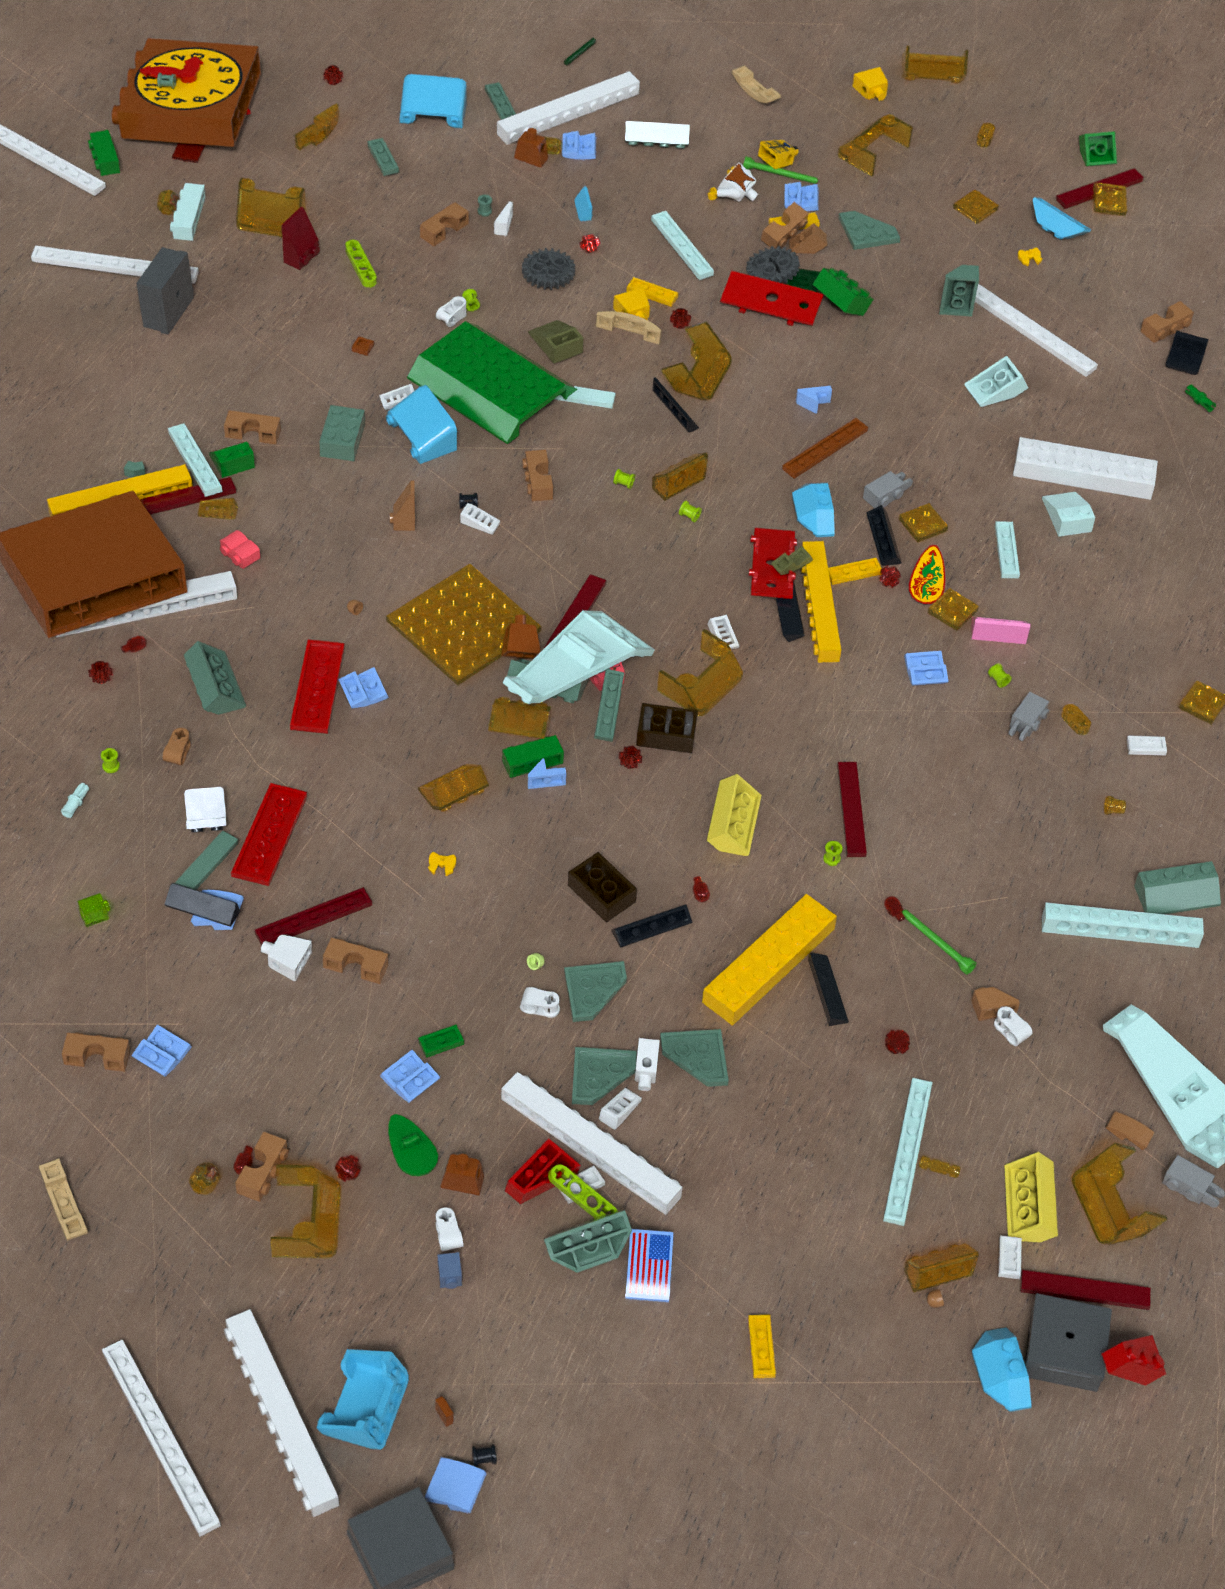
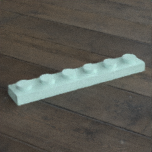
M666 211L652 215L651 221L699 280L714 275L712 267Z
M180 424L168 428L171 439L205 497L222 492L221 484L186 425Z

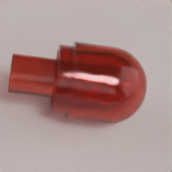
M141 635L132 637L127 640V644L121 646V650L123 653L140 651L145 648L146 639Z
M700 876L694 877L693 893L695 899L698 902H706L710 898L708 886L705 882H702Z
M894 896L887 897L884 901L885 909L889 915L895 916L898 922L903 921L905 917L902 913V904Z
M245 1146L243 1153H239L236 1157L233 1169L238 1175H240L244 1166L251 1167L253 1163V1158L251 1157L253 1148L250 1146Z

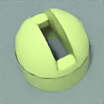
M539 953L531 954L527 958V965L532 970L541 968L545 962L544 957Z

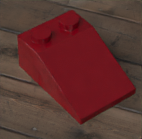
M300 207L281 225L284 263L298 270H301L314 256H317L320 250L319 239L303 207Z

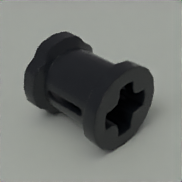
M459 493V508L463 509L467 503L478 507L477 493L468 495Z
M495 1444L482 1448L472 1446L474 1467L483 1463H492L493 1465L497 1463Z

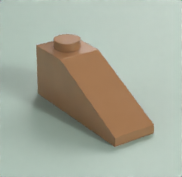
M414 480L409 482L393 505V513H390V523H393V531H415Z

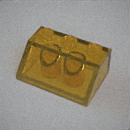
M706 452L693 454L677 464L671 465L662 472L656 473L652 478V489L666 501L705 480L708 454Z
M507 697L496 698L492 707L488 731L545 739L549 729L551 706H547L546 703L542 702L527 704L522 700L511 701Z
M464 764L418 787V791L433 810L444 812L451 809V805L456 802L459 804L467 801V797L472 794L478 795L483 793L484 788L488 787L489 784L481 765Z
M954 1244L945 1250H934L924 1256L909 1258L906 1261L904 1272L913 1293L973 1276L979 1254L978 1251L968 1244Z

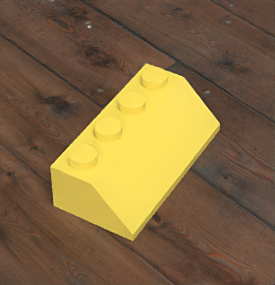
M738 774L725 778L719 783L707 841L718 851L748 856L762 795Z
M1040 1152L1006 1164L1005 1186L1008 1236L1022 1238V1241L1043 1242L1058 1236L1054 1162Z

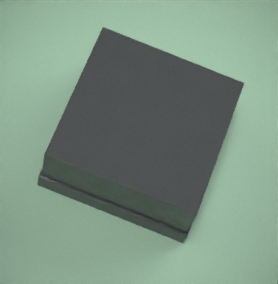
M162 247L137 281L136 285L143 327L169 335L193 300L194 293L188 252Z
M1036 1293L1031 1311L1025 1366L1029 1378L1097 1392L1105 1377L1106 1365L1102 1353L1108 1350L1112 1309Z
M419 1487L347 1520V1536L373 1589H414L454 1570L453 1553Z

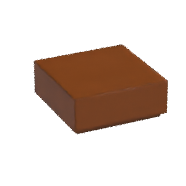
M358 336L352 345V351L368 356L374 347V341Z
M443 1396L435 1399V1410L446 1427L452 1425L454 1413Z

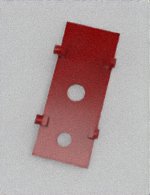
M731 271L720 302L740 307L739 312L743 314L749 309L787 319L786 324L789 326H793L794 322L813 326L824 294ZM772 293L776 294L778 299L776 301H769L766 296ZM801 303H807L809 306L808 308L803 309L799 305Z
M755 528L754 535H751L750 542H754L752 569H749V576H752L751 595L792 599L793 580L796 579V573L789 570L788 574L780 575L772 565L766 562L768 560H776L784 553L789 556L794 552L795 546H797L795 531ZM772 583L776 587H768L767 584Z

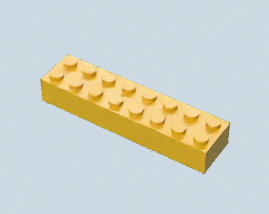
M808 894L804 895L704 988L702 1003L733 1026L835 929L837 916Z

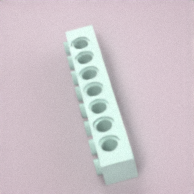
M1045 903L1042 914V932L1195 948H1199L1204 935L1203 918Z

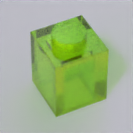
M100 893L77 901L79 913L86 927L109 920L108 911H110V906L107 899L103 900Z

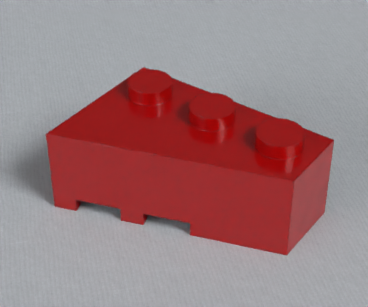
M548 1139L508 1180L504 1191L519 1204H522L555 1187L548 1178V1173L554 1166L564 1165L577 1175L581 1165L552 1140ZM561 1171L555 1172L557 1174L556 1179L562 1178Z
M1153 1335L1121 1342L1102 1353L1108 1374L1145 1386L1166 1375L1164 1360L1159 1355Z

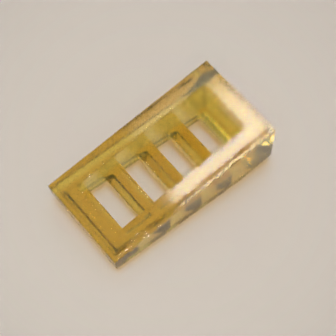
M234 498L200 501L198 516L236 519L238 505Z

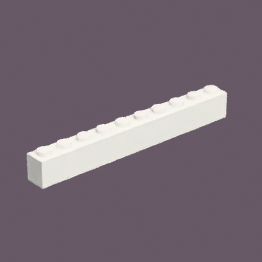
M630 71L497 121V135L506 145L518 141L521 135L529 128H535L537 133L638 95L640 82Z
M231 571L186 580L187 593L57 635L56 638L237 599L236 585Z
M517 1072L502 1087L501 1099L665 1215L680 1200L682 1187L678 1181L670 1179L659 1168L651 1166L642 1156H637L626 1145L614 1140L609 1133H604L593 1122L581 1117L579 1112L568 1108L562 1100L554 1098L546 1089L535 1085L529 1077Z
M251 1310L225 1319L227 1327L224 1329L225 1336L228 1342L232 1340L234 1344L232 1350L235 1358L242 1361V1373L245 1378L249 1377L251 1384H249L253 1396H258L260 1400L258 1407L261 1414L267 1415L269 1420L266 1421L271 1434L275 1433L277 1437L275 1443L279 1453L284 1452L285 1466L288 1472L292 1471L295 1476L293 1482L296 1490L302 1491L304 1495L302 1502L306 1511L310 1510L313 1517L338 1507V1495Z

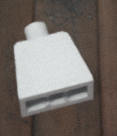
M280 935L275 944L264 941L261 952L268 954V966L271 969L296 981L312 954V942L301 938Z
M639 1038L635 1081L639 1082V1090L649 1091L651 1083H655L660 1040Z

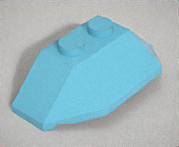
M1033 198L1037 222L1042 225V229L1054 232L1055 237L1061 240L1063 238L1070 239L1091 231L1089 227L1042 198Z
M806 483L792 492L797 521L813 532L816 537L834 536V508L828 483Z
M1007 1327L985 1331L972 1350L983 1391L996 1402L1005 1406V1409L1009 1412L1031 1408L1029 1376L1016 1336Z

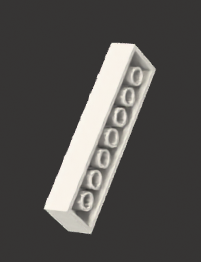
M1020 437L1013 476L1151 500L1155 487L1158 461Z

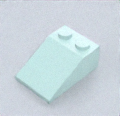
M1007 356L964 384L980 407L1014 398L1028 389L1023 376Z
M1069 492L1042 496L1058 537L1092 532L1095 515L1090 504L1078 493Z

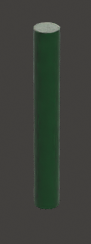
M591 38L566 58L564 64L569 65L594 45L596 39Z

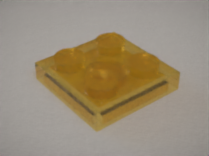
M1095 182L1093 186L1094 212L1125 216L1127 213L1126 186Z
M974 189L955 202L953 208L978 224L996 212L999 205Z
M930 503L899 515V520L917 542L948 530V525Z
M949 588L929 607L928 613L958 631L978 611L979 606Z
M1196 681L1180 703L1179 708L1212 725L1225 707V694Z

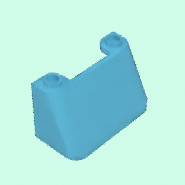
M416 74L406 75L403 83L400 123H412L415 121L416 114L447 117L449 126L463 128L467 105L466 82L460 78Z
M427 385L417 388L387 412V423L392 427L399 425L412 443L410 452L419 464L457 450L456 425Z
M347 1349L341 1361V1370L347 1377L336 1409L334 1414L331 1412L323 1413L318 1420L316 1428L325 1436L369 1449L381 1450L386 1444L408 1385V1372L392 1352Z

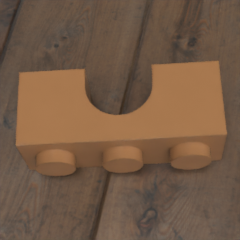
M454 202L420 224V237L433 247L445 240L446 227L459 231L469 224V211Z
M793 202L783 212L781 221L786 225L782 226L772 221L763 230L761 240L769 247L773 246L774 249L778 246L784 247L790 237L793 238L800 228L803 229L807 225L809 213Z
M1179 301L1168 307L1165 318L1160 317L1156 313L1145 318L1141 332L1153 343L1163 340L1165 337L1175 334L1176 330L1179 331L1190 326L1194 312Z
M229 410L224 423L225 437L242 440L246 432L256 431L259 433V442L277 444L281 431L280 417Z
M546 450L525 451L522 467L526 469L524 471L525 482L529 483L527 484V494H531L532 501L553 500L551 475H546L548 474Z
M331 938L323 954V968L343 973L344 968L348 964L358 963L361 965V979L380 984L388 967V954L381 950H373L363 945L352 944L343 939Z
M78 1032L67 1033L62 1050L64 1065L84 1067L89 1056L99 1054L103 1056L104 1068L106 1070L125 1072L130 1055L129 1040L120 1037L109 1038L102 1035H84Z
M264 1131L254 1148L255 1159L262 1161L264 1165L259 1168L244 1166L235 1182L237 1194L259 1202L263 1195L266 1196L268 1194L271 1180L277 1177L281 1162L285 1161L289 1154L287 1140Z

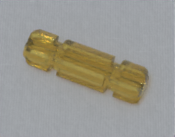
M922 1156L919 1163L920 1168L926 1170L930 1168V1171L944 1175L948 1173L954 1178H958L961 1170L960 1166L954 1164L950 1166V1163L936 1159L932 1161L930 1157Z

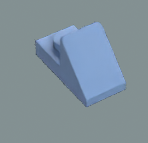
M831 386L797 389L796 404L817 413L818 404L830 403L832 395Z
M544 758L528 774V789L566 785V769H546Z

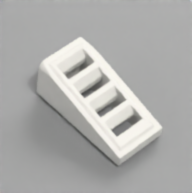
M508 202L495 220L494 234L503 236L508 234L513 216L512 202Z
M412 383L379 395L384 410L392 409L414 391Z
M467 503L460 515V523L492 535L500 524V520L470 503Z
M727 615L711 618L708 622V627L721 651L739 648ZM732 642L730 645H724V643Z
M624 1088L601 1109L599 1120L615 1130L636 1108L642 1098Z

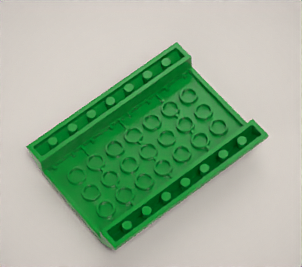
M467 321L419 354L407 376V379L419 387L427 385L436 398L506 444H509L519 436V425L557 396L561 395L566 400L567 397L577 391V388L483 328Z

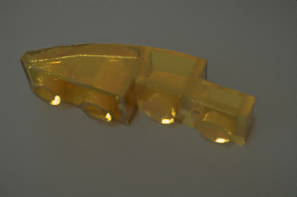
M337 103L316 115L313 124L295 134V148L301 150L311 143L317 146L332 133L339 119V105Z

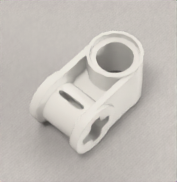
M460 296L454 297L438 309L436 318L446 322V325L449 327L454 326L467 314L465 298Z
M528 987L524 991L520 1009L527 1014L553 1018L560 1012L559 996L555 992Z
M1001 1007L998 1010L994 1026L1010 1044L1018 1046L1032 1035L1030 1025L1020 1018L1012 1008Z
M447 1207L439 1209L436 1213V1229L441 1251L444 1252L463 1247V1239L460 1228H458L455 1213Z

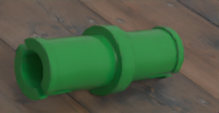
M1189 385L1185 390V393L1193 398L1197 405H1201L1208 412L1213 411V407H1216V403L1211 401L1206 393L1200 392L1194 385Z

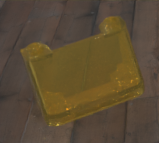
M241 178L238 185L237 228L243 231L282 237L281 225L300 207H303L306 211L305 188L291 187L286 191V194L255 189V182L253 180Z

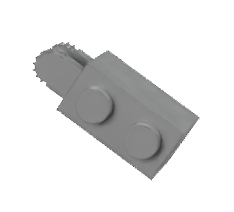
M890 471L865 486L863 499L873 508L881 505L886 507L892 501L901 498L904 493L903 491L912 486L913 480H904L905 474L903 472L895 475Z
M1029 692L1012 715L1009 735L1013 736L1018 731L1020 732L1019 740L1024 741L1027 736L1030 737L1033 731L1036 732L1040 727V721L1042 719L1045 720L1050 710L1047 709L1049 701Z
M1179 1155L1171 1164L1162 1182L1169 1189L1184 1195L1188 1200L1198 1204L1203 1202L1212 1208L1219 1205V1200L1213 1196L1221 1199L1225 1195L1222 1188L1212 1183L1214 1175Z

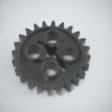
M771 246V249L765 247V251L759 250V254L753 253L754 257H749L750 261H747L746 269L748 275L778 283H788L787 279L792 280V276H797L800 267L796 252H792L791 249L786 250V247L780 249V246L776 249Z
M547 248L544 251L538 249V253L532 251V255L527 254V258H524V262H522L523 278H527V282H531V286L537 284V288L543 286L544 290L547 287L550 290L553 287L559 289V285L565 287V283L570 284V280H573V276H575L574 260H570L571 256H566V252L560 253V250L555 252L553 248L550 251Z

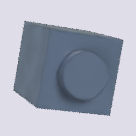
M459 1252L438 1254L440 1288L453 1289L457 1286H462Z

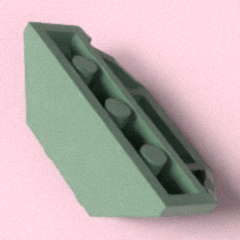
M623 1210L562 1230L545 1238L544 1242L550 1260L578 1273L617 1259L632 1229L626 1211Z

